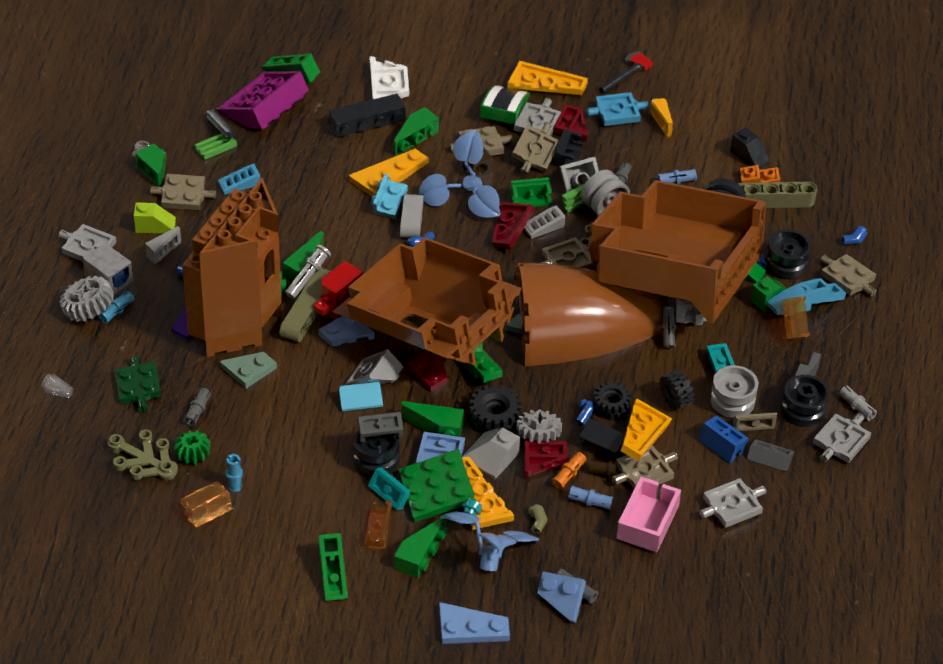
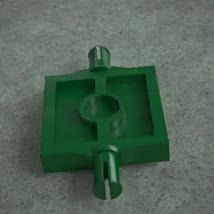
M134 355L135 361L133 356L130 357L131 366L115 369L119 400L121 405L137 403L138 411L142 412L143 406L145 412L147 410L146 401L162 396L156 361L139 364V357Z

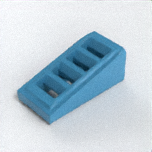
M251 164L219 179L218 183L224 195L231 193L233 189L241 191L245 188H253L260 180V174L255 164Z

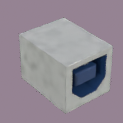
M106 243L83 257L85 278L88 276L91 278L94 276L98 278L103 277L104 280L110 283L113 294H116L133 282L131 261Z

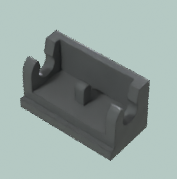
M401 412L358 417L360 442H365V437L393 433H398V437L402 438L404 429Z

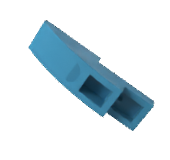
M819 278L799 283L780 292L768 300L766 305L777 315L800 313L802 311H810L811 304L844 300L846 292L836 283L827 284Z

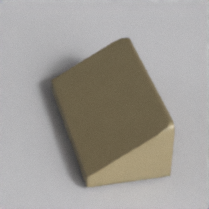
M777 412L736 415L732 418V425L738 431L775 429Z

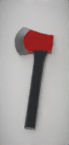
M641 52L630 53L625 61L631 67L601 86L599 91L604 94L635 72L640 70L646 71L653 66V61L649 60Z

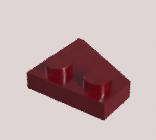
M565 104L554 125L553 132L562 135L565 128L568 131L582 134V137L577 139L587 141L588 132L586 131L583 109Z
M427 351L406 362V368L430 392L447 384V375L442 356Z
M525 441V477H530L567 463V442L549 441V443L541 441V443H538L537 441Z

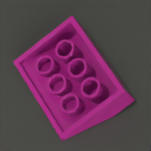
M300 71L263 72L217 108V111L248 128H258V130L266 128L270 121L277 119L284 110L291 108L295 101L302 99L303 95L309 90Z

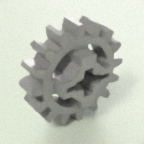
M539 409L536 412L530 410L529 414L523 412V416L518 417L516 430H518V435H522L523 439L530 438L529 442L535 440L541 443L544 440L546 443H549V439L555 441L556 437H560L562 423L560 418H556V414L550 415L549 411L544 413V411Z

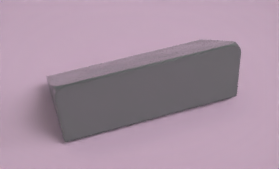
M756 439L750 446L747 458L754 462L787 471L794 456V451Z

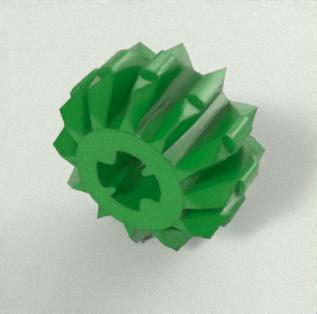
M189 429L187 434L181 432L180 437L176 438L174 451L179 461H185L186 465L190 462L196 465L197 461L204 462L205 457H209L210 441L205 433L200 434L198 430L191 432Z

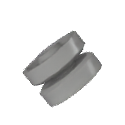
M601 170L591 176L584 184L581 191V199L598 216L619 192L630 193V190L612 171Z
M736 365L725 366L719 369L714 375L710 399L712 407L719 414L730 418L736 415L750 414L755 406L759 384L756 375L751 370Z

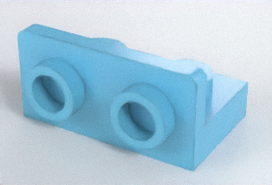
M385 174L383 180H380L378 183V192L376 195H373L371 206H373L374 214L396 219L404 200V194H407L408 185L390 181L389 175Z

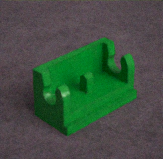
M549 177L511 181L510 195L512 203L533 204V207L551 206L550 194H552Z

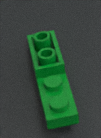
M482 343L474 349L476 365L463 362L475 379L480 378L484 383L502 377V369L483 350Z

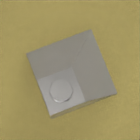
M595 157L560 166L566 193L585 184L591 176L599 172Z
M388 349L362 359L344 386L379 382L380 385L388 382L393 383L399 378V372L403 366Z
M504 428L484 432L462 458L469 456L481 472L496 479L519 454L520 437Z

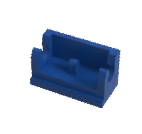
M715 416L703 424L699 441L731 463L734 461L736 454L741 456L748 438L720 417Z

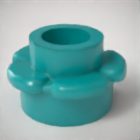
M467 499L465 504L462 503L461 506L464 508V513L475 516L481 514L482 505L477 501Z

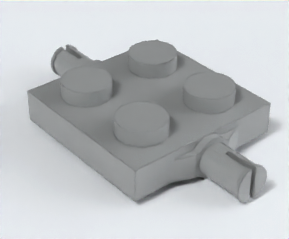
M545 98L542 105L527 102L514 124V131L523 133L527 125L541 130L544 123L548 122L546 128L549 123L552 125L548 134L552 135L554 125L561 111L551 109L549 106L552 101L548 98Z
M84 224L73 233L64 230L59 232V237L67 240L61 248L62 254L82 262L83 257L102 244L106 243L112 248L117 243L115 236Z
M857 413L852 420L835 414L814 437L813 444L825 450L820 455L822 461L827 462L834 455L849 463L871 437V432L859 425L864 420L862 414L860 416V413Z
M739 478L706 491L703 498L709 507L700 510V516L704 519L715 515L726 528L762 513L763 507L757 501V497L765 495L766 489L764 486L752 490Z

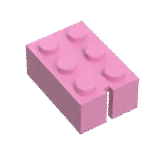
M640 477L618 522L616 539L658 552L679 507L681 490L663 484L660 500H657L659 482Z

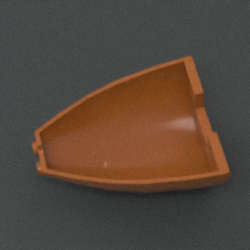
M516 263L514 285L521 288L519 296H516L517 308H520L522 320L521 341L525 366L558 364L594 358L625 349L663 332L661 330V325L663 324L662 307L666 306L665 297H659L650 292L599 282L597 271L587 268L548 263Z

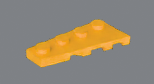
M519 61L508 81L507 88L582 95L588 84V78Z
M413 149L350 174L349 181L373 197V195L377 194L378 183L380 180H383L385 174L389 175L390 181L400 183L428 164V157L417 149Z
M636 398L621 452L627 454L632 459L640 461L670 425L672 418Z
M469 456L463 457L462 459L476 501L482 505L481 514L476 515L480 518V521H478L480 528L514 521V514L511 510L508 511L504 501L495 494L491 484L485 481L483 474ZM471 524L472 530H475L476 527Z

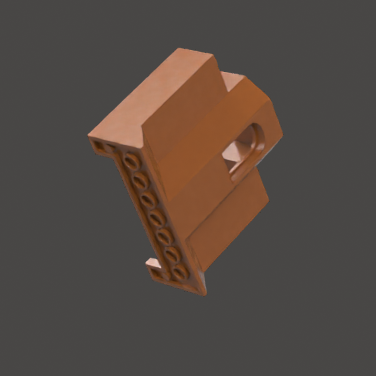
M655 180L651 186H648L646 192L641 196L619 192L615 198H612L604 211L598 215L597 219L591 223L589 233L592 234L589 252H591V261L597 268L599 282L691 301L704 318L713 324L762 255L766 201Z

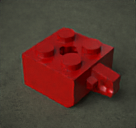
M344 261L322 278V297L314 304V311L321 316L327 315L334 320L341 317V315L333 311L350 297L348 287L361 277L363 272L347 261Z

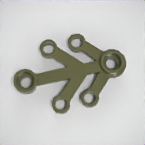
M142 430L139 433L144 452L125 443L124 438L119 434H113L108 439V449L110 452L121 453L124 451L135 457L128 460L122 456L114 458L113 465L115 470L122 471L125 468H131L130 474L134 480L159 475L163 480H171L176 476L178 466L169 459V441L167 439L161 438L156 442L157 451L161 455V461L154 458L151 445L152 432L150 430ZM150 465L152 468L143 469L141 466Z

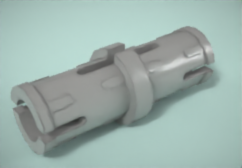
M849 386L841 389L839 396L846 400L854 411L857 410L867 421L872 420L876 416L877 411L865 401L863 396L856 394Z

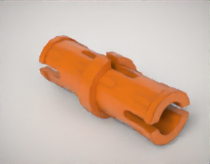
M576 452L569 462L561 466L560 472L551 481L555 488L563 489L567 482L577 475L578 469L586 462V457L581 452Z

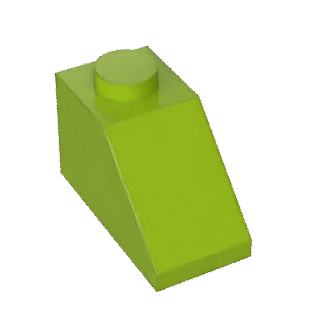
M136 203L134 211L135 233H166L175 228L176 217L156 203Z

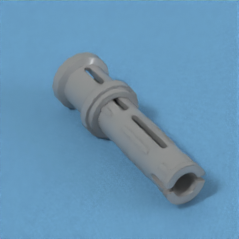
M318 244L315 247L314 253L306 259V265L288 289L285 290V294L289 298L295 299L315 271L321 270V265L326 258H330L331 253L324 246Z

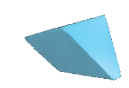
M379 382L339 387L342 412L383 407Z

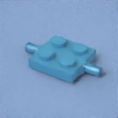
M631 92L596 96L595 102L597 107L587 108V115H599L604 126L640 122L641 116L638 110L649 109V102H637Z

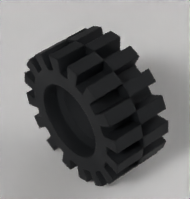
M674 370L660 378L659 384L661 387L659 388L663 392L661 393L662 397L665 396L666 398L665 402H669L670 408L679 410L693 403V387L690 386V380L687 381V376L683 375L682 371Z
M607 382L606 386L604 383L600 384V387H597L596 391H594V411L598 412V416L603 415V419L610 417V420H614V417H616L618 420L621 419V416L625 417L626 413L629 412L631 402L629 389L627 387L624 388L623 384L617 386V382H614L613 385ZM606 399H615V400H617V401H619V402H617V403H609V402H607V401H605V400H606Z

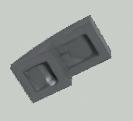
M813 352L809 365L800 363L795 376H815L819 368L821 354Z

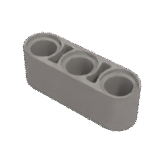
M404 194L400 238L420 237L423 195Z

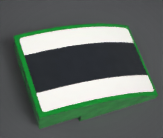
M493 86L481 104L480 117L515 124L529 99L530 93Z

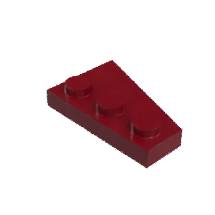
M499 202L501 215L497 216V226L494 229L492 239L494 248L512 249L535 210L533 204Z

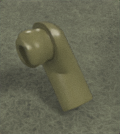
M535 504L529 508L528 512L531 514V517H535L531 531L539 535L546 525L548 518L544 508L541 505Z

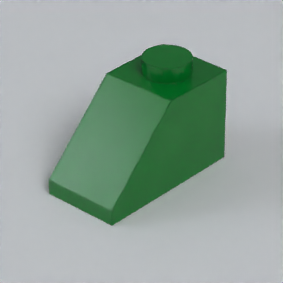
M152 144L135 153L136 167L160 187L162 186L166 169V154L163 149H159L155 144Z
M767 276L753 284L750 301L762 312L770 309L766 305L767 301L788 288L779 281Z

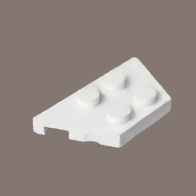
M370 57L373 99L396 93L399 94L400 98L409 96L407 66L394 64L390 61L381 63L376 61V57Z

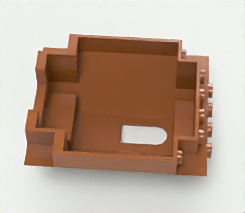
M261 177L252 190L246 188L243 191L233 189L192 239L193 252L182 264L188 334L206 341L207 357L215 356L214 353L221 351L229 353L242 350L243 346L252 344L255 347L262 345V327L271 315L282 319L278 214Z
M424 237L414 247L401 243L398 244L348 287L350 297L333 312L445 358L476 365L474 349L487 337L499 342L503 341L505 322L509 323L514 310V307L511 306L514 298L517 295L519 296L521 288L502 281L499 264ZM408 316H415L426 320V322L416 329L401 323V320Z

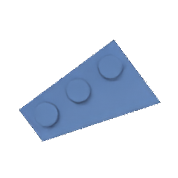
M440 602L442 644L510 641L508 617Z

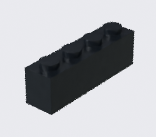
M398 93L329 110V125L336 138L406 121V106Z

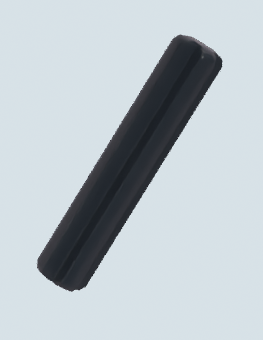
M214 109L206 112L210 122L228 140L236 137L235 130Z

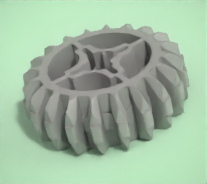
M88 276L86 279L81 278L78 282L74 281L73 285H68V289L64 290L60 296L61 300L59 302L64 315L70 318L71 321H86L89 318L93 319L95 316H100L102 312H106V308L111 307V303L114 301V294L110 283L104 280L103 277L98 278L94 276L91 278Z

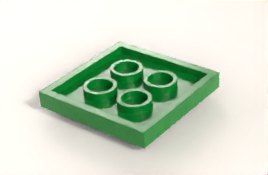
M459 449L399 469L403 485L411 491L408 501L415 523L460 508L467 499L476 501Z

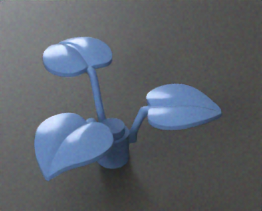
M471 130L459 137L453 147L456 159L465 161V166L470 175L466 176L461 184L446 185L445 176L433 174L423 181L419 189V195L424 196L423 201L427 204L441 206L449 198V190L447 188L464 187L466 190L473 191L474 195L469 198L468 205L474 214L486 218L497 217L501 215L497 191L491 186H482V180L475 176V172L472 171L468 162L471 164L479 163L483 156L481 137L476 130Z
M452 512L440 516V520L447 518L459 523H471L476 527L479 555H482L480 568L483 570L497 571L499 558H501L502 551L506 546L515 544L517 541L539 542V538L521 531H504L502 535L481 533L478 522L480 518L469 513ZM482 538L492 544V546H485L484 550Z

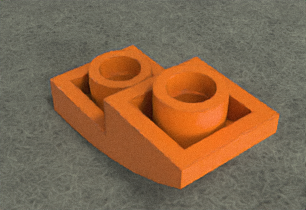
M759 165L740 168L742 183L780 182L778 167L759 170Z

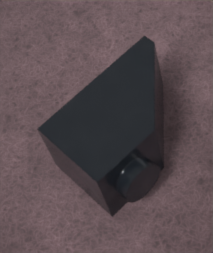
M746 127L732 135L730 152L749 166L759 165L760 169L769 164V157L759 136Z

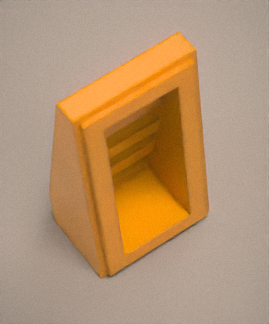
M665 98L651 100L650 113L665 135L670 137L673 122Z

